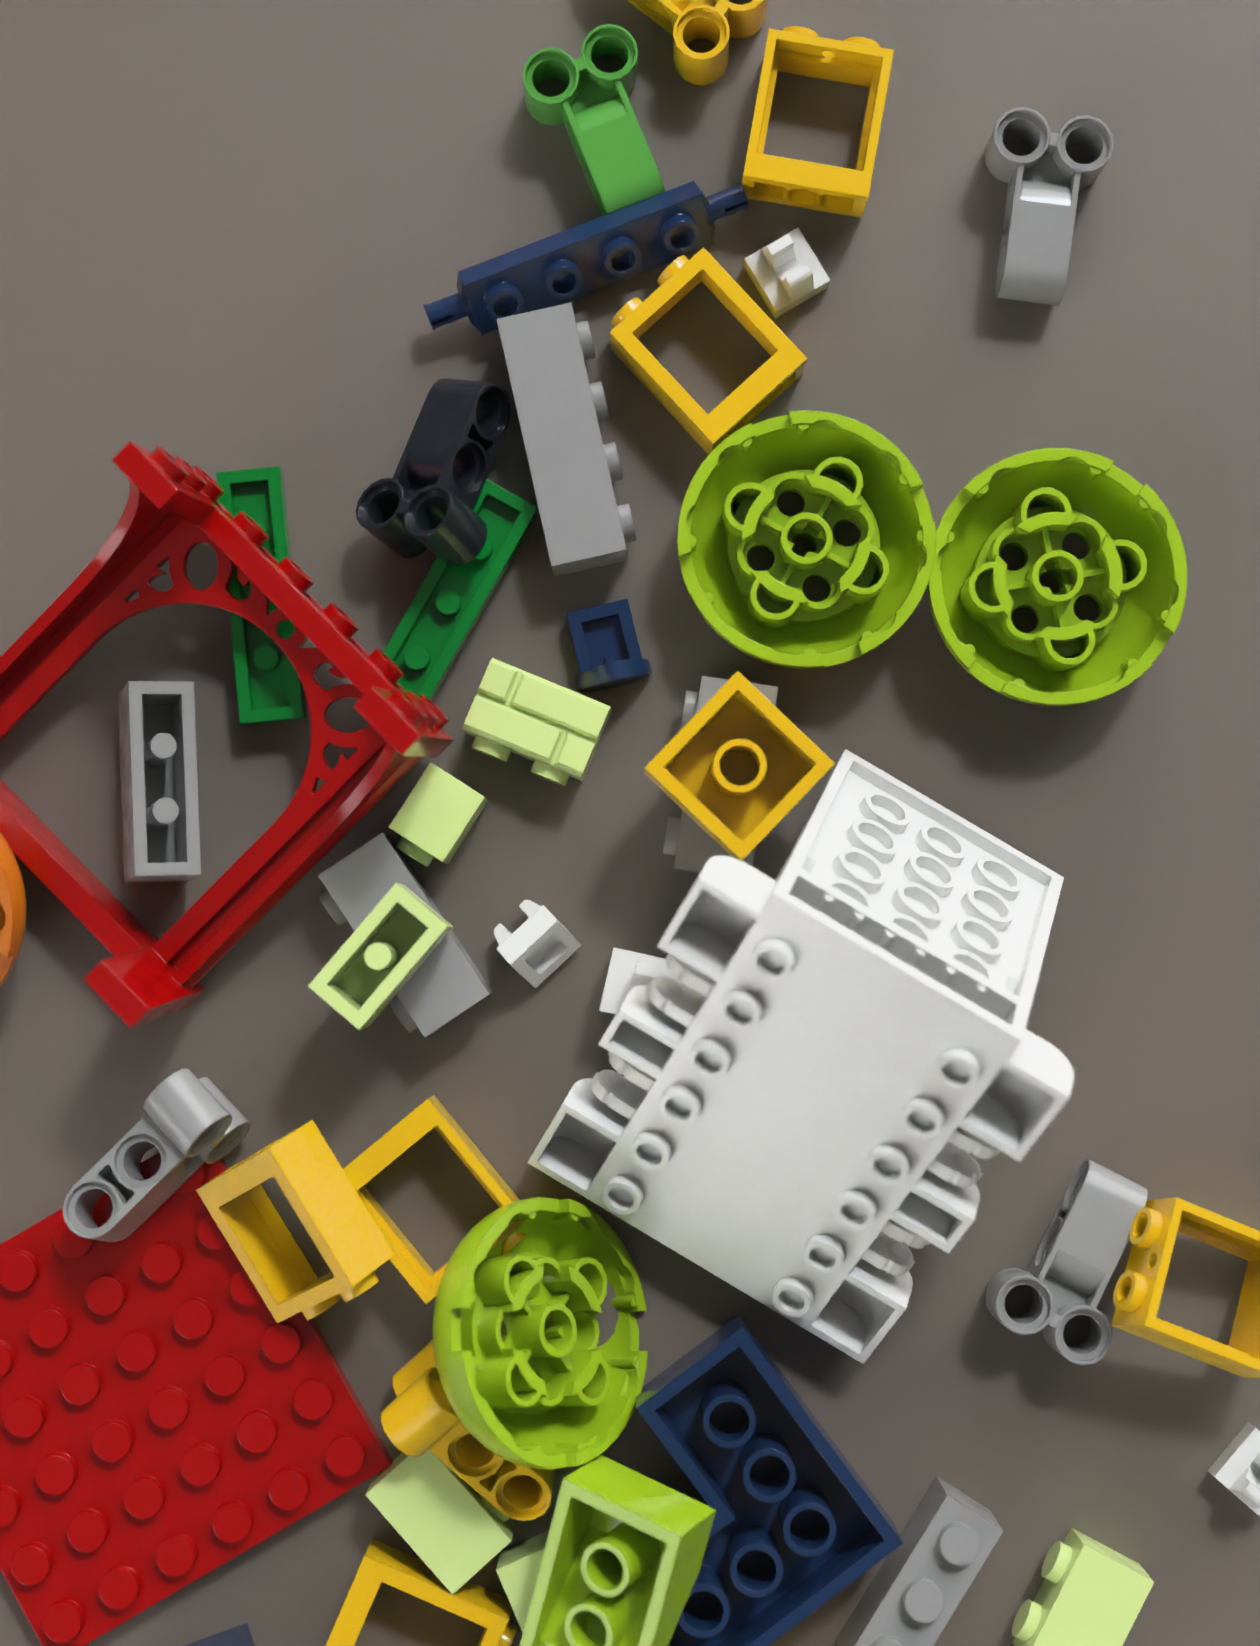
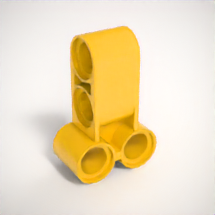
M627 0L673 36V62L677 73L682 79L693 85L703 86L714 83L723 76L728 66L729 36L732 38H745L754 35L762 28L766 20L768 0H752L744 5L734 4L729 0ZM701 38L712 41L716 47L705 53H696L686 45L692 40Z
M432 1339L393 1376L392 1385L397 1398L381 1413V1423L389 1440L400 1451L412 1457L422 1456L429 1450L496 1509L511 1519L527 1521L534 1520L543 1515L550 1506L556 1469H535L512 1463L488 1450L470 1434L453 1411L445 1395L436 1366ZM520 1475H526L532 1478L522 1477Z

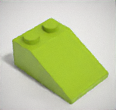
M599 1455L564 1477L520 1646H668L700 1572L716 1510L603 1455Z

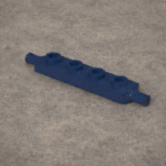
M692 181L458 271V293L423 305L432 330L434 331L436 328L468 316L469 321L480 331L481 335L499 329L497 324L498 318L561 305L673 262L681 255L688 256L699 252L703 247L706 249L714 246L715 221L741 210L749 209L746 193L742 184L738 183L733 187L706 197L695 181Z

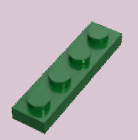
M279 466L217 472V484L225 492L219 498V502L234 517L240 511H243L266 532L269 539L263 546L279 563L286 556L292 560L282 469ZM235 564L234 576L229 585V590L238 600H243L249 597L252 587L251 583L249 587L242 586L237 576L238 566ZM271 600L269 614L278 608ZM229 611L240 724L251 726L307 720L305 693L302 682L286 654L262 629L247 619ZM290 620L283 621L280 624L279 634L282 638L287 639L294 634L295 627Z
M488 479L485 480L473 509L487 526L488 534L481 552L472 561L459 566L449 565L437 556L383 651L404 673V676L398 683L407 693L412 691L418 697L424 694L431 701L434 699L539 513L537 506Z

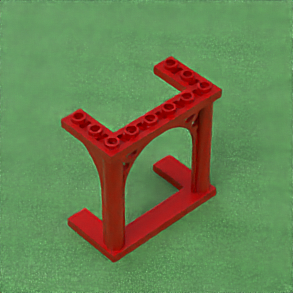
M129 441L111 460L128 477L130 483L128 501L118 524L103 547L82 573L0 657V743L111 630L140 613L154 608L177 604H200L218 607L233 612L262 629L277 643L294 666L307 698L311 722V742L307 766L298 790L286 810L159 940L139 922L0 779V832L8 842L12 852L114 956L102 960L83 980L130 1028H134L188 1008L206 990L199 982L422 757L437 758L454 739L443 729L449 722L447 716L427 696L421 694L418 697L412 691L407 693L398 683L404 676L401 669L380 649L375 648L369 654L352 637L359 630L353 620L333 602L324 608L308 592L314 582L293 560L286 556L279 563L263 546L269 539L266 532L243 511H240L234 517L218 501L225 492L213 478L196 465L193 468L180 456L174 458L161 446H158L152 452ZM207 543L216 553L218 571L212 585L207 589L198 590L192 585L188 577V557L197 545ZM169 560V573L174 585L167 591H159L152 585V581L159 576L167 574L161 567ZM235 564L238 566L237 576L242 586L249 587L251 583L252 587L249 597L243 600H238L229 590V585L234 576ZM138 592L140 598L129 601ZM271 600L278 608L269 614ZM290 620L294 624L295 631L290 638L284 639L279 634V626L283 621ZM307 639L316 646L314 648H302ZM323 664H331L332 667L327 670L329 674L338 678H348L353 684H341L327 690L317 680V670ZM340 699H359L353 707L369 723L365 728L357 732H340L328 723L326 717L328 708ZM330 744L343 748H357V751L349 759L345 754H340L339 761L333 769L325 757V751ZM318 780H324L325 783L315 792Z

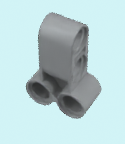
M1027 107L1013 108L1005 112L997 121L984 151L985 165L989 173L997 180L1008 183L995 283L996 298L1054 306L1060 305L1069 270L1078 193L1089 187L1097 179L1110 159L1114 148L1113 135L1109 127L1099 118L1090 115L1077 116L1067 121L1059 133H1051L1045 117L1038 111ZM1007 136L1023 138L1028 143L1031 153L1026 156H1017L1010 153L1003 144V138ZM1069 144L1084 146L1089 150L1093 162L1090 164L1074 162L1068 156L1066 146Z
M181 1069L162 1081L146 1099L143 1109L147 1114L68 1192L63 1205V1215L67 1226L80 1237L107 1242L124 1240L133 1234L205 1162L207 1164L214 1163L231 1152L250 1130V1122L208 1077L197 1079L189 1069ZM157 1147L161 1154L160 1169L153 1177L145 1180L140 1170L141 1160L147 1151ZM109 1194L113 1203L112 1215L106 1224L98 1227L93 1217L94 1206L99 1198Z
M1086 1159L1074 1173L1027 1270L1018 1268L1003 1269L994 1274L987 1283L984 1295L986 1307L991 1316L1010 1331L1021 1335L1035 1334L1042 1330L1048 1345L1072 1363L1089 1365L1103 1359L1111 1348L1113 1333L1112 1326L1107 1317L1096 1307L1129 1242V1230L1136 1213L1145 1207L1148 1196L1147 1189L1090 1159ZM1017 1285H1029L1033 1294V1301L1029 1310L1021 1316H1008L1004 1304L1008 1292ZM1076 1315H1086L1090 1323L1088 1337L1077 1346H1067L1063 1338L1065 1324Z

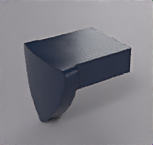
M628 598L566 613L581 673L575 678L578 691L595 692L634 683L652 674L650 661L642 659Z

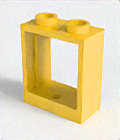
M789 26L782 30L769 28L742 179V186L747 199L857 218L863 217L869 198L894 54L893 49L881 48L876 41L865 37H849L841 41L819 37L815 31L800 26ZM778 72L869 87L855 169L763 154Z
M703 247L690 260L685 255H681L669 264L657 279L660 287L643 302L638 297H635L626 303L611 320V325L614 328L609 333L610 350L709 455L725 438L748 425L803 375L807 357ZM701 281L772 356L709 414L700 407L638 340L642 334Z
M434 1094L343 1168L395 1255L389 1260L425 1304L437 1296L438 1287L449 1260L433 1271L364 1185L431 1129L435 1128L499 1208L520 1200ZM527 1220L511 1223L495 1240L490 1251L505 1238L507 1239L502 1246V1255H505L525 1238L526 1234H510Z
M313 1120L244 1158L196 1190L277 1323L300 1312L303 1313L306 1320H310L336 1304L340 1300L338 1294L341 1295L344 1302L356 1298L379 1281L374 1270L395 1255ZM272 1177L275 1178L330 1268V1273L320 1278L316 1276L261 1186V1183Z
M1178 1197L1147 1200L1145 1207L1136 1213L1129 1230V1238L1132 1245L1125 1272L1118 1279L1114 1289L1113 1301L1116 1308L1111 1326L1240 1377L1260 1379V1231ZM1177 1232L1248 1260L1228 1346L1156 1318Z
M372 1538L325 1646L355 1645L381 1582L485 1627L477 1646H511L518 1626L508 1622L511 1604L507 1597L470 1581H467L452 1595L421 1559Z

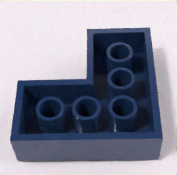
M739 1314L643 1386L641 1393L636 1397V1408L703 1497L705 1500L704 1504L716 1510L700 1572L668 1646H770L903 1544L892 1519Z

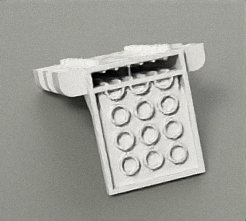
M845 749L834 766L788 859L775 880L732 857L714 856L707 861L657 947L668 953L665 958L666 965L676 979L661 976L657 979L653 978L649 986H636L630 990L598 1044L609 1051V1062L617 1072L602 1070L601 1072H596L593 1079H581L573 1085L527 1163L864 1364L907 1308L913 1287V1280L909 1270L915 1264L913 1254L908 1247L921 1249L925 1245L932 1243L949 1254L975 1221L980 1201V1193L976 1182L982 1176L978 1163L969 1153H973L975 1157L982 1159H991L1002 1151L1020 1162L1070 1098L1074 1072L1069 1061L1053 1045L1025 1029L1064 877Z

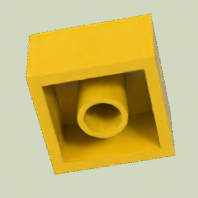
M737 671L648 763L644 774L732 858L742 861L835 763Z

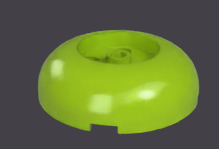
M801 410L789 411L788 415L769 418L756 424L750 423L725 438L712 450L698 468L686 491L678 522L677 546L682 577L688 593L702 617L719 636L741 652L760 661L788 668L813 669L843 664L859 658L887 641L901 628L917 607L929 583L936 553V527L922 487L924 483L909 459L895 444L878 431L855 419L835 413ZM793 491L801 495L804 500V510L795 516H786L780 512L777 506V499L782 493ZM842 521L854 523L860 531L859 541L853 546L848 547L838 544L833 537V529L838 523ZM800 537L808 538L814 544L815 552L809 551L804 557H801L793 552L792 549L795 543L792 542ZM763 546L771 550L774 555V564L769 570L755 571L749 566L747 554L752 548ZM812 576L824 578L830 586L829 596L821 602L810 601L803 593L804 582Z
M1044 448L1018 453L1002 459L975 476L959 492L942 516L936 529V553L933 570L927 585L928 602L932 618L944 644L956 661L970 675L993 691L1017 701L1041 706H1069L1095 701L1113 694L1143 675L1163 651L1171 635L1175 633L1181 620L1187 593V562L1182 538L1169 510L1147 483L1143 486L1131 475L1113 465V460L1095 453L1071 448ZM1074 534L1088 545V551L1084 558L1078 560L1071 553L1063 551L1062 542L1065 536ZM1016 545L1024 551L1025 564L1021 569H1007V564L1000 557V551L1003 547ZM1050 574L1056 578L1058 582L1056 594H1052L1049 587L1041 586L1040 576ZM1089 596L1098 603L1099 614L1094 621L1087 619L1082 621L1075 615L1074 603L1078 597ZM1027 607L1035 613L1037 625L1033 631L1023 633L1013 625L1011 615L1014 609Z
M533 1197L515 1201L487 1215L467 1233L453 1252L442 1275L433 1315V1348L442 1387L453 1411L470 1434L488 1450L512 1463L535 1469H558L585 1464L598 1457L612 1445L626 1427L635 1410L636 1397L641 1393L648 1359V1351H639V1328L635 1312H647L645 1298L635 1265L627 1249L615 1231L601 1216L589 1207L569 1198L559 1200L548 1197ZM527 1220L510 1234H526L525 1238L505 1255H502V1246L507 1239L505 1238L490 1251L495 1240L511 1223ZM608 1280L616 1294V1297L612 1299L611 1305L614 1308H618L619 1318L614 1334L606 1343L597 1347L600 1329L595 1314L602 1313L600 1305L607 1294Z

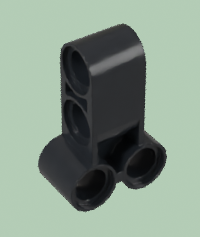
M451 378L440 379L435 382L428 392L393 478L380 479L372 483L362 493L356 507L357 521L364 529L398 556L414 558L429 549L445 563L459 566L472 561L481 552L488 534L487 526L473 509L510 419V401L503 386L493 382Z

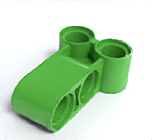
M613 24L601 25L590 31L583 41L581 57L573 59L571 55L561 49L546 48L537 51L525 63L522 75L527 110L541 124L550 126L564 124L602 216L666 192L656 163L628 99V95L635 87L637 79V44L629 31ZM614 55L622 59L625 66L617 72L606 73L597 69L594 63L602 56ZM549 78L560 79L568 86L563 93L553 97L542 95L536 90V87L540 82Z

